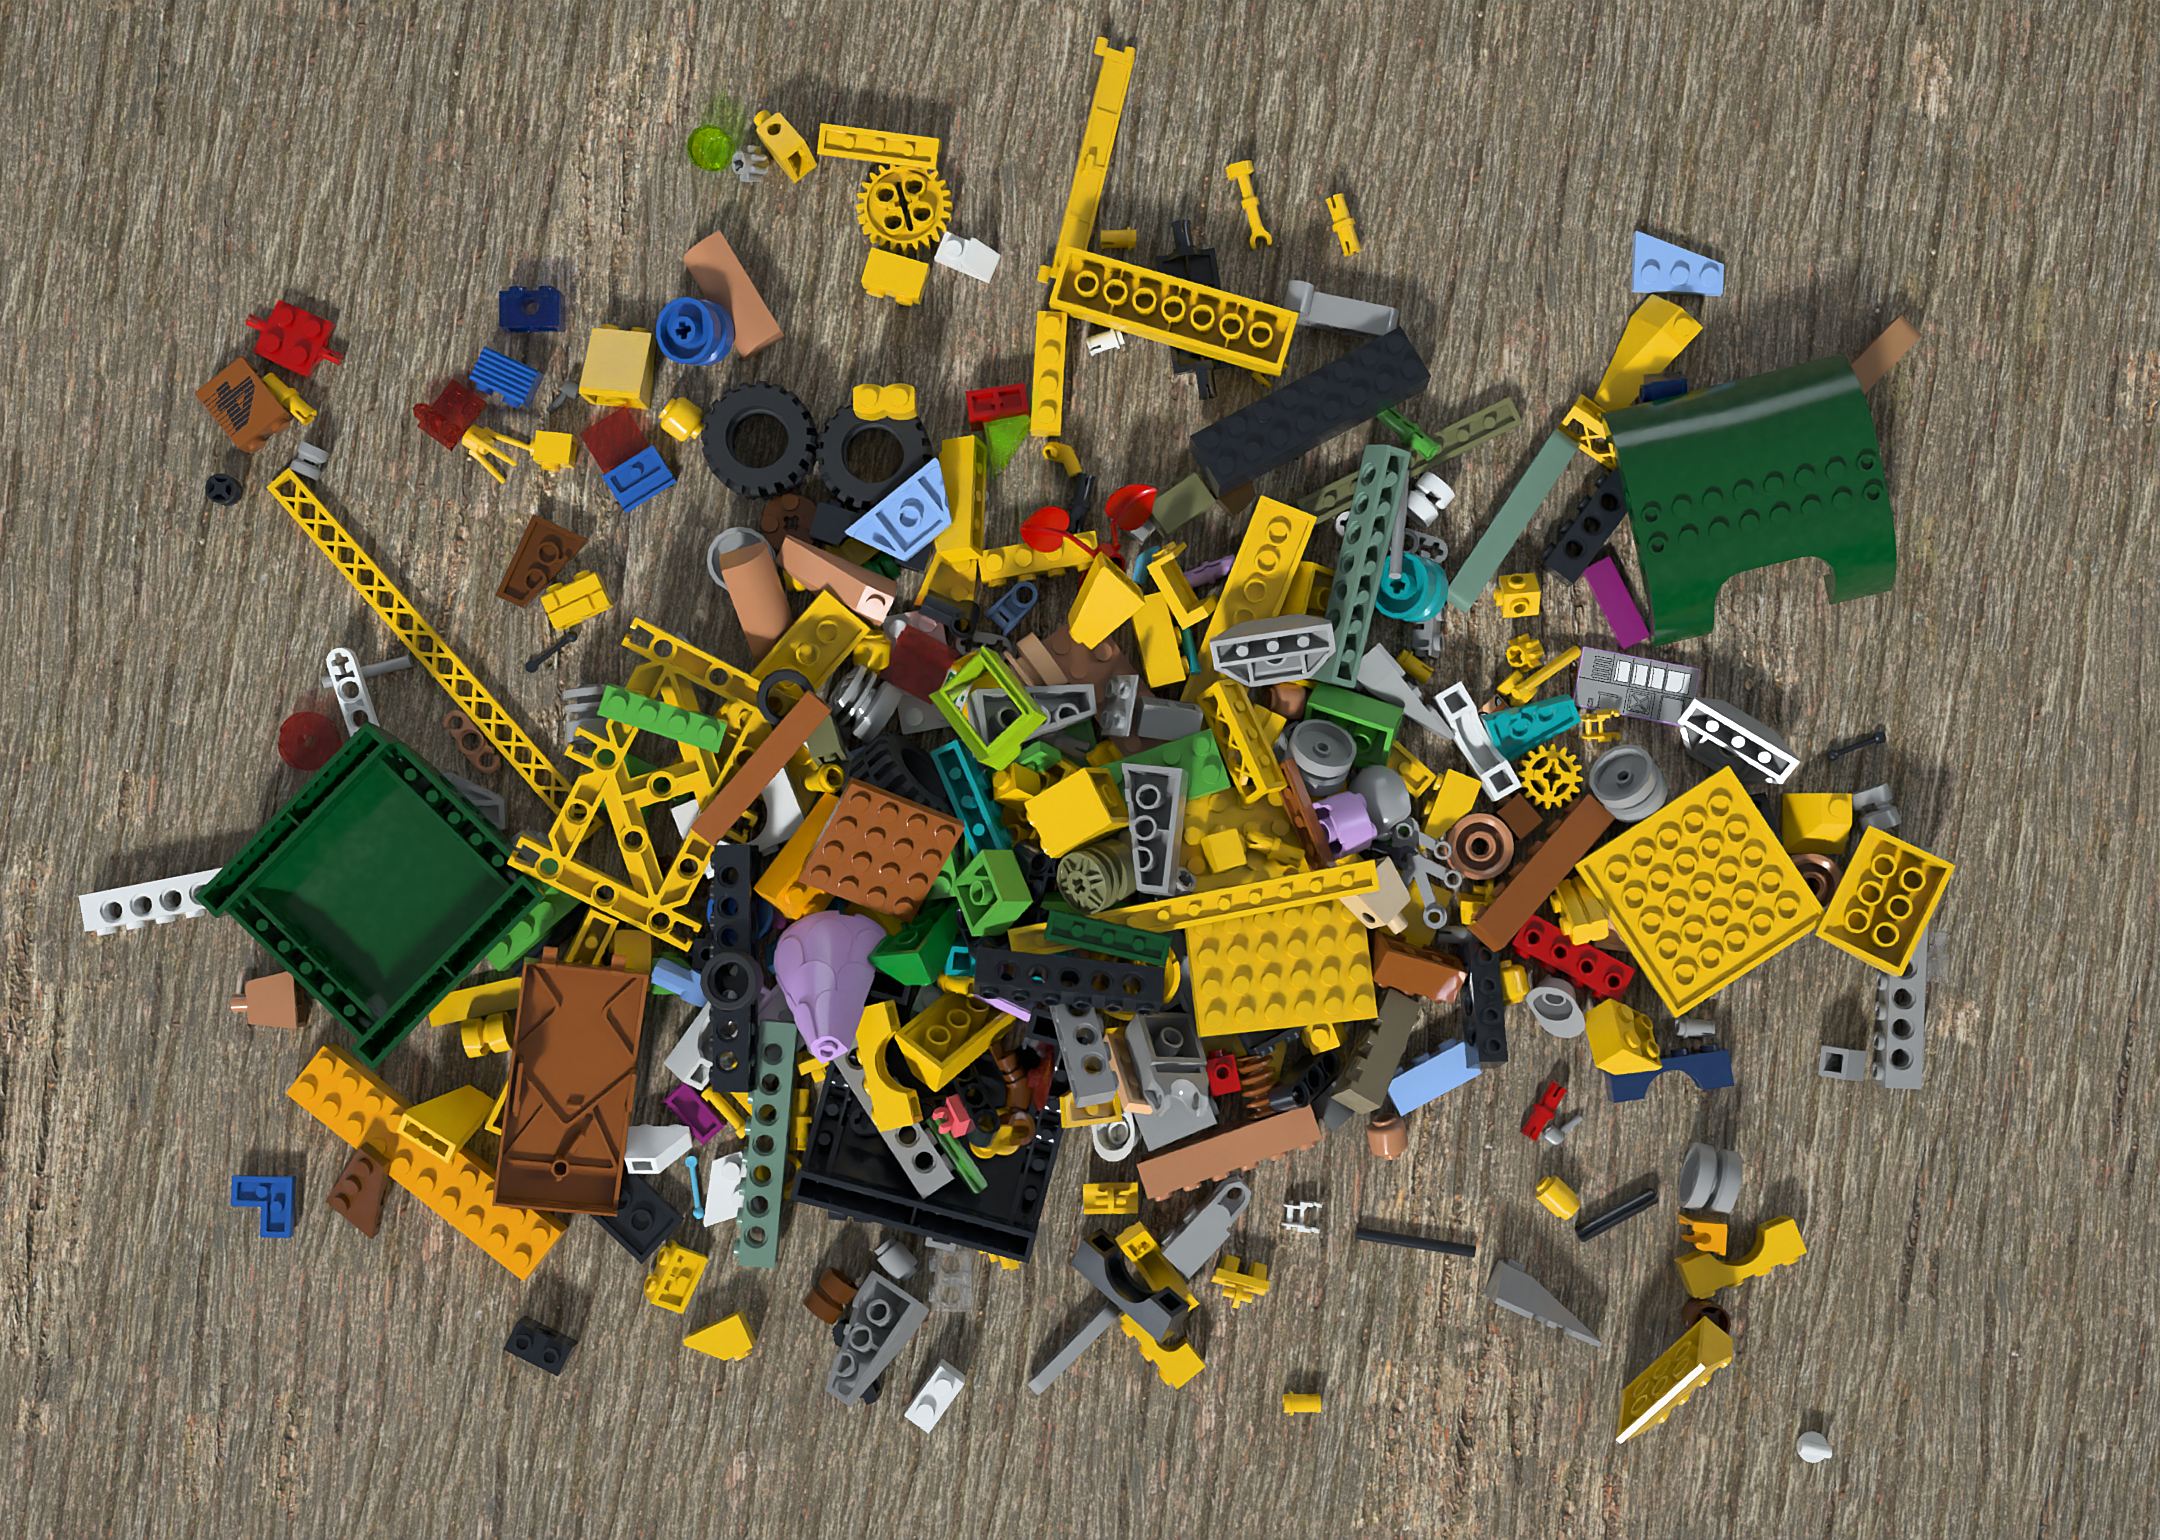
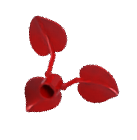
M1137 483L1125 485L1114 491L1105 505V513L1113 519L1110 523L1113 544L1102 543L1095 550L1066 531L1070 519L1064 509L1058 506H1045L1035 511L1022 523L1020 534L1028 546L1043 553L1057 551L1062 545L1063 537H1066L1089 553L1094 560L1096 555L1102 551L1125 573V559L1118 551L1121 545L1118 541L1116 526L1118 525L1120 529L1125 531H1132L1144 525L1151 515L1154 498L1158 490L1153 486ZM1088 568L1087 570L1084 571V573L1082 574V576H1081V578H1080V580H1079V583H1078V590H1079V591H1080V589H1081V587H1082V585H1083V582H1084V580H1085V578H1086V576H1087V574H1088L1090 568Z

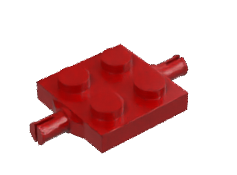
M278 300L271 316L267 320H263L253 314H249V319H246V326L261 331L253 353L310 379L316 366L323 359L337 365H341L340 359H344L343 353L329 348L330 338L336 328L334 323L282 300Z

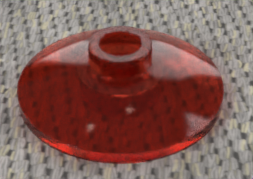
M1048 1051L1041 1059L1037 1069H1030L1027 1076L1026 1087L1032 1088L1034 1107L1039 1112L1045 1106L1054 1070L1053 1051Z

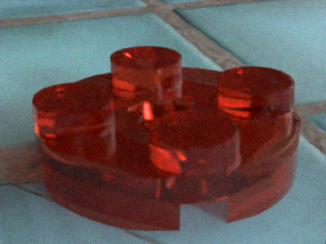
M317 712L295 713L283 722L279 730L281 734L277 743L280 756L289 766L303 771L320 770L342 747L339 730L335 723L327 716ZM305 734L315 736L316 740L314 741L315 746L313 748L303 747L302 744L305 742L303 736Z

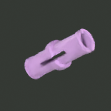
M1230 554L1210 563L1205 561L1202 563V566L1186 571L1183 574L1192 589L1206 583L1214 584L1216 583L1215 580L1229 575L1235 561V556Z

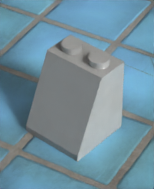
M1210 1094L1208 1095V1110L1203 1117H1195L1187 1110L1181 1100L1170 1097V1108L1165 1112L1164 1117L1157 1116L1153 1111L1151 1114L1133 1112L1149 1151L1216 1124L1214 1116L1220 1114L1213 1096Z

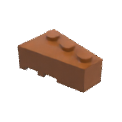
M1380 927L1368 928L1367 939L1373 976L1372 981L1374 984L1384 988L1388 986L1395 987L1408 995L1420 994L1434 1002L1445 1001L1453 1004L1468 974L1459 958L1426 944L1422 948L1405 942L1406 936L1400 933L1393 937L1379 930Z

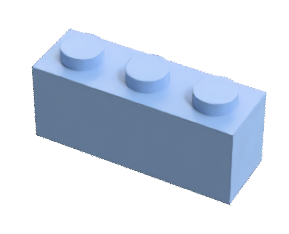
M1454 1037L1438 1045L1440 1050L1431 1055L1428 1052H1424L1412 1059V1065L1404 1069L1401 1066L1396 1068L1387 1094L1398 1114L1403 1116L1482 1074L1480 1069L1466 1068L1463 1040L1459 1039L1456 1041Z

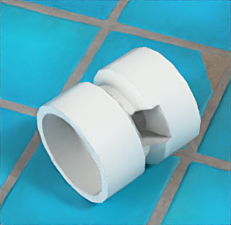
M1426 471L1416 482V490H1409L1406 515L1423 528H1428L1437 518V510L1444 509L1455 497L1454 492L1445 482L1433 473Z

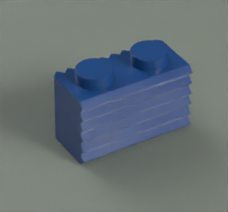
M484 346L469 378L477 384L475 389L489 396H492L493 392L504 396L502 399L504 403L519 409L520 404L529 408L544 375L538 370Z

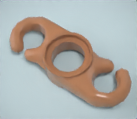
M453 710L446 714L443 724L445 728H450L453 718L459 717L462 719V727L460 729H451L449 732L456 739L458 749L466 756L474 768L484 774L495 772L500 765V757L498 755L493 757V763L490 766L486 767L481 763L482 756L494 754V749L488 745L485 734L466 712ZM475 733L480 739V744L477 749L470 751L465 747L464 740L468 734Z

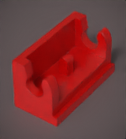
M1025 383L965 391L972 432L1030 423Z

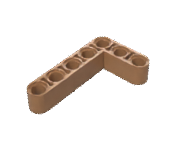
M1902 314L1892 320L1850 363L1864 395L1922 336Z

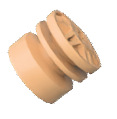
M1033 632L1016 643L1021 657L1015 659L1008 651L1003 652V655L1010 664L1008 668L1023 687L1067 685L1069 683L1059 666Z

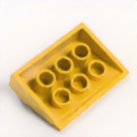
M1868 825L1815 935L1894 977L1902 976L1951 877L1955 865Z
M1706 1316L1697 1322L1623 1389L1616 1440L1619 1443H1623L1649 1430L1657 1422L1659 1424L1663 1423L1670 1415L1671 1410L1677 1404L1683 1405L1697 1386L1703 1387L1706 1385L1715 1370L1719 1367L1724 1368L1731 1362L1733 1358V1339Z

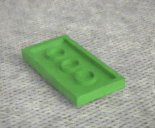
M1211 728L1097 767L1109 769L1127 807L1125 779L1121 763L1184 769L1189 773L1186 803L1231 787Z

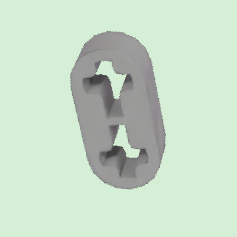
M975 631L972 636L975 643L983 644L985 647L986 645L996 646L998 641H1002L1003 647L1007 648V651L1012 654L1010 641L1002 635ZM957 638L956 648L962 656L974 650H981V648L974 647L971 649V652H966V648L961 645V642L967 641V639ZM1001 653L1000 658L1004 662L1007 661L1003 653Z

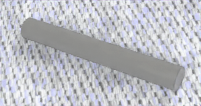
M407 655L360 668L363 677L368 678L413 667L411 656ZM344 671L345 674L339 675V678L341 680L355 675L353 671L349 673ZM330 675L321 677L324 688L334 686Z

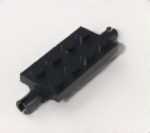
M1180 220L1172 222L1171 227L1173 228L1176 248L1171 254L1155 258L1157 272L1221 290L1215 248L1197 249L1193 245L1190 220H1182L1183 232H1181ZM1169 345L1173 375L1196 374L1199 400H1207L1206 387L1208 388L1209 399L1218 397L1213 371L1232 367L1233 364Z

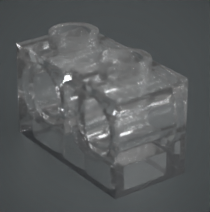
M957 1246L955 1252L936 1248L935 1254H930L929 1272H935V1284H929V1303H934V1311L971 1312L973 1249ZM953 1256L959 1261V1267L955 1270H948L943 1265V1259ZM946 1287H954L958 1291L959 1297L949 1301L943 1297L942 1290Z

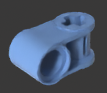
M1019 582L1004 597L999 599L987 611L984 617L986 619L991 618L1003 630L1002 634L1007 637L1037 605L1039 593L1030 582ZM1023 588H1029L1033 591V599L1027 604H1022L1017 599L1018 592ZM999 613H1003L1009 619V622H1006Z

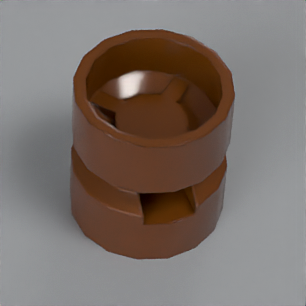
M828 1266L819 1279L820 1287H812L803 1299V1304L815 1316L833 1325L844 1311L842 1303L848 1304L852 1301L859 1291V1287L844 1273Z
M1693 1297L1685 1303L1681 1311V1320L1688 1331L1706 1316L1728 1335L1731 1327L1730 1316L1720 1305L1709 1298L1699 1299V1297Z

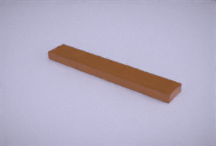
M808 689L692 823L690 828L714 847L829 715L832 708Z

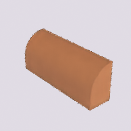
M720 230L698 242L685 254L683 262L705 298L722 305L730 314L734 325L733 344L744 362L785 338Z
M766 541L719 555L721 573L756 665L759 664L795 622Z

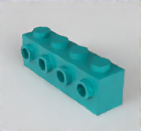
M956 739L931 751V756L957 818L965 823L963 832L974 858L982 849L1013 851L1014 838L1010 830L1003 826L1000 818L1003 815L1001 807L997 801L992 799L988 790L991 788L990 781L987 775L980 771L977 758H973L971 750L964 741Z

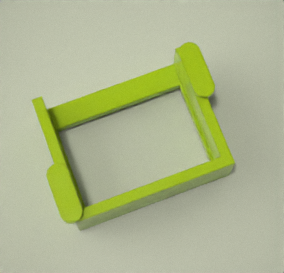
M983 645L981 650L939 691L928 695L977 760L998 771L1004 770L1020 755L1022 751L1020 744L1048 719L998 653ZM987 670L990 671L1023 713L989 746L986 745L953 702L974 680L981 677Z

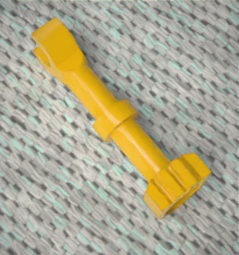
M1252 160L1230 164L1225 168L1228 180L1238 179L1243 196V201H1241L1242 208L1246 209L1252 235L1249 239V247L1252 251L1257 249L1255 239L1258 237L1265 239L1266 246L1270 247L1272 245V237L1264 230L1257 207L1260 205L1259 199L1254 195L1249 176L1254 171Z

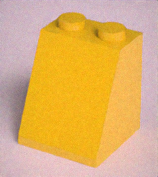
M602 324L601 328H592L579 386V394L590 404L650 410L657 339L652 333H649L648 329L641 327H632L631 331L619 330L620 327L610 324Z
M1084 767L1024 803L1027 809V819L1037 829L1041 838V848L1050 858H1063L1129 826L1128 807L1108 768Z

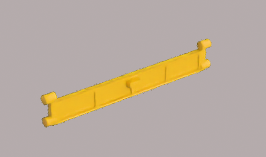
M1097 37L1094 53L1104 56L1052 266L1040 265L1037 281L1041 283H1048L1049 277L1057 278L1066 246L1087 251L1136 52L1135 48L1129 46L1124 48V52L1108 48L1109 40L1104 37Z

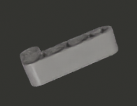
M1291 280L1286 286L1282 308L1299 313L1297 325L1375 340L1396 329L1399 310L1395 308L1315 292L1314 285L1304 281Z

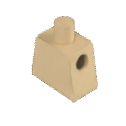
M1389 856L1375 860L1380 887L1379 891L1338 899L1366 927L1372 929L1387 924L1391 931L1397 934L1409 924L1400 911L1409 903L1411 896Z

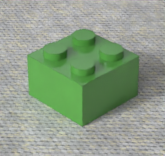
M982 849L952 884L972 936H1002L1033 902L1012 850Z

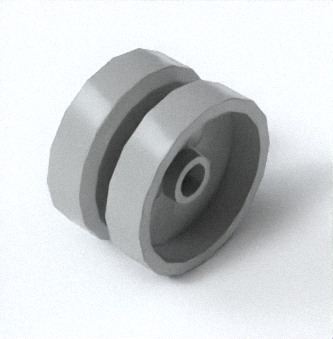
M735 527L726 529L715 537L708 549L707 565L709 573L719 586L728 591L721 573L720 554L766 541L777 570L778 564L775 563L777 557L775 550L763 535L751 528Z
M1320 719L1305 720L1296 726L1281 762L1294 757L1308 795L1320 797L1333 795L1341 789L1357 754L1356 743L1352 736L1339 725Z
M1625 744L1613 747L1599 757L1590 772L1591 789L1599 801L1603 803L1605 809L1620 822L1633 823L1646 819L1658 811L1664 804L1668 794V782L1649 753L1638 745Z
M1700 1142L1693 1143L1686 1154L1678 1184L1679 1205L1697 1211L1704 1206L1706 1212L1711 1215L1723 1218L1728 1216L1734 1207L1741 1185L1743 1173L1741 1154L1726 1149H1721L1716 1153L1711 1145Z

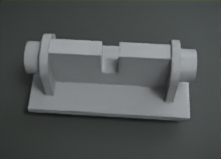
M1445 604L1435 617L1425 622H1414V624H1424V629H1413L1412 650L1415 651V657H1427V652H1429V656L1439 658V651H1442L1444 647L1443 633H1440L1441 621L1445 619Z

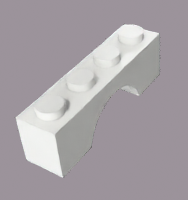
M1461 681L1430 698L1440 717L1456 735L1453 740L1475 778L1482 782L1481 788L1489 802L1497 801L1522 786L1508 761L1499 753L1488 737L1478 717L1476 706Z
M736 965L730 971V974L733 976L738 972V966ZM764 984L758 996V1012L773 993ZM732 990L728 994V998H738L737 994ZM709 1001L664 1062L682 1082L701 1091L709 1081V1069L713 1066V1053L709 1051V1039L713 1035V1023L709 1019V1009L711 1006Z

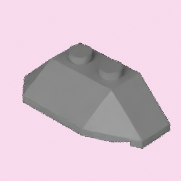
M1305 614L1241 622L1210 639L1214 670L1220 673L1223 672L1230 678L1248 687L1309 679L1336 652L1332 621Z
M1695 697L1678 719L1687 754L1716 772L1729 765L1741 785L1782 784L1800 761L1775 730L1724 700Z

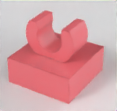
M958 1094L947 1097L944 1107L936 1108L932 1115L933 1120L943 1118L946 1121L940 1124L939 1133L945 1134L951 1131L954 1138L965 1135L971 1120Z

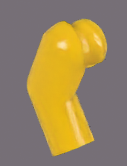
M1052 441L1043 447V456L1048 460L1064 464L1069 477L1083 472L1071 446Z

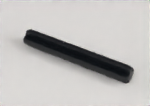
M597 891L600 898L608 899L602 891ZM584 902L510 966L512 972L521 978L525 957L542 959L544 946L557 948L578 930L590 904Z

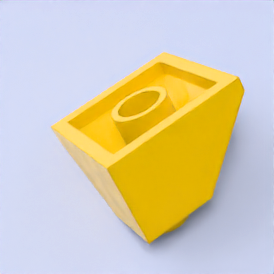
M1781 794V838L1784 844L1782 847L1786 853L1843 854L1852 826V794Z

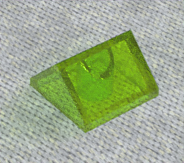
M1026 414L983 423L993 473L997 477H1000L1030 432L1031 419Z

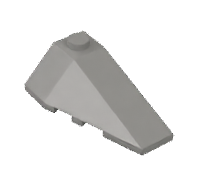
M1509 1258L1508 1263L1500 1259L1498 1260L1485 1289V1293L1494 1303L1529 1319H1532L1534 1315L1536 1320L1548 1327L1555 1329L1558 1326L1566 1334L1601 1348L1603 1342L1530 1274L1524 1271L1526 1268L1524 1264Z

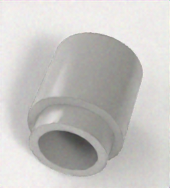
M891 1236L874 1251L878 1255V1262L894 1281L900 1278L905 1282L917 1271L914 1266L918 1261L901 1240L897 1241L894 1236Z

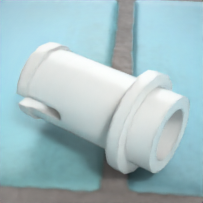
M1112 328L1085 338L1091 356L1114 347L1120 349L1119 345L1125 344L1121 331Z

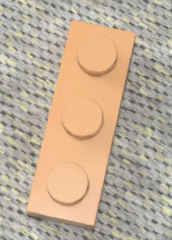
M1106 1033L1103 1042H1108L1110 1046L1111 1060L1109 1064L1111 1071H1116L1118 1075L1119 1089H1117L1123 1111L1151 1114L1152 1109L1141 1094L1124 1035Z

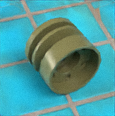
M1103 838L1063 857L1058 865L1057 882L1064 900L1073 910L1083 915H1093L1134 895L1137 886L1132 851L1125 843L1115 838Z

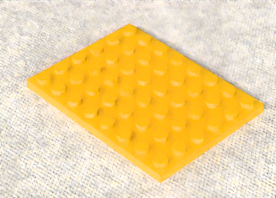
M1346 779L1341 789L1333 795L1321 797L1309 795L1312 804L1347 791ZM1255 785L1248 786L1251 793L1257 790ZM1230 787L1185 804L1178 867L1187 868L1195 876L1197 885L1193 887V891L1190 894L1310 871L1305 857L1303 861H1299L1301 863L1299 868H1295L1275 858L1269 860L1265 858V854L1246 847L1244 855L1247 864L1214 875L1210 874L1201 839L1209 835L1208 830L1226 825L1227 830L1237 828L1238 834L1242 836L1244 834L1247 835L1245 831L1250 827L1270 837L1276 835L1281 838L1282 842L1301 849L1278 791L1267 793L1252 804L1244 805L1237 787ZM1356 853L1336 860L1337 866L1357 862ZM1339 899L1184 928L1198 1038L1378 1018L1366 926Z

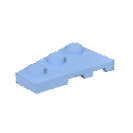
M1635 231L1633 235L1631 292L1721 296L1723 294L1724 264Z

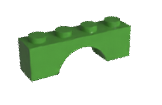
M609 682L607 683L597 715L715 753L719 751L727 727L726 720L667 704L637 691Z

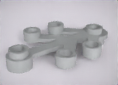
M1408 816L1405 820L1396 823L1390 828L1389 831L1394 833L1391 836L1393 840L1391 846L1398 848L1411 846L1418 852L1417 856L1407 854V863L1412 869L1411 871L1403 870L1400 877L1406 889H1408L1413 877H1415L1426 908L1423 913L1424 923L1430 928L1438 929L1447 922L1448 911L1443 905L1437 904L1427 873L1444 880L1445 885L1449 888L1459 887L1463 882V875L1459 870H1450L1420 855L1416 843L1433 850L1434 855L1441 860H1445L1452 855L1453 847L1448 841H1439L1420 832L1418 822ZM1401 826L1409 828V836L1404 837L1399 833ZM1439 845H1446L1449 852L1447 855L1439 854ZM1454 873L1458 875L1459 882L1451 884L1448 880L1449 874ZM1431 912L1439 913V922L1431 921L1429 917Z

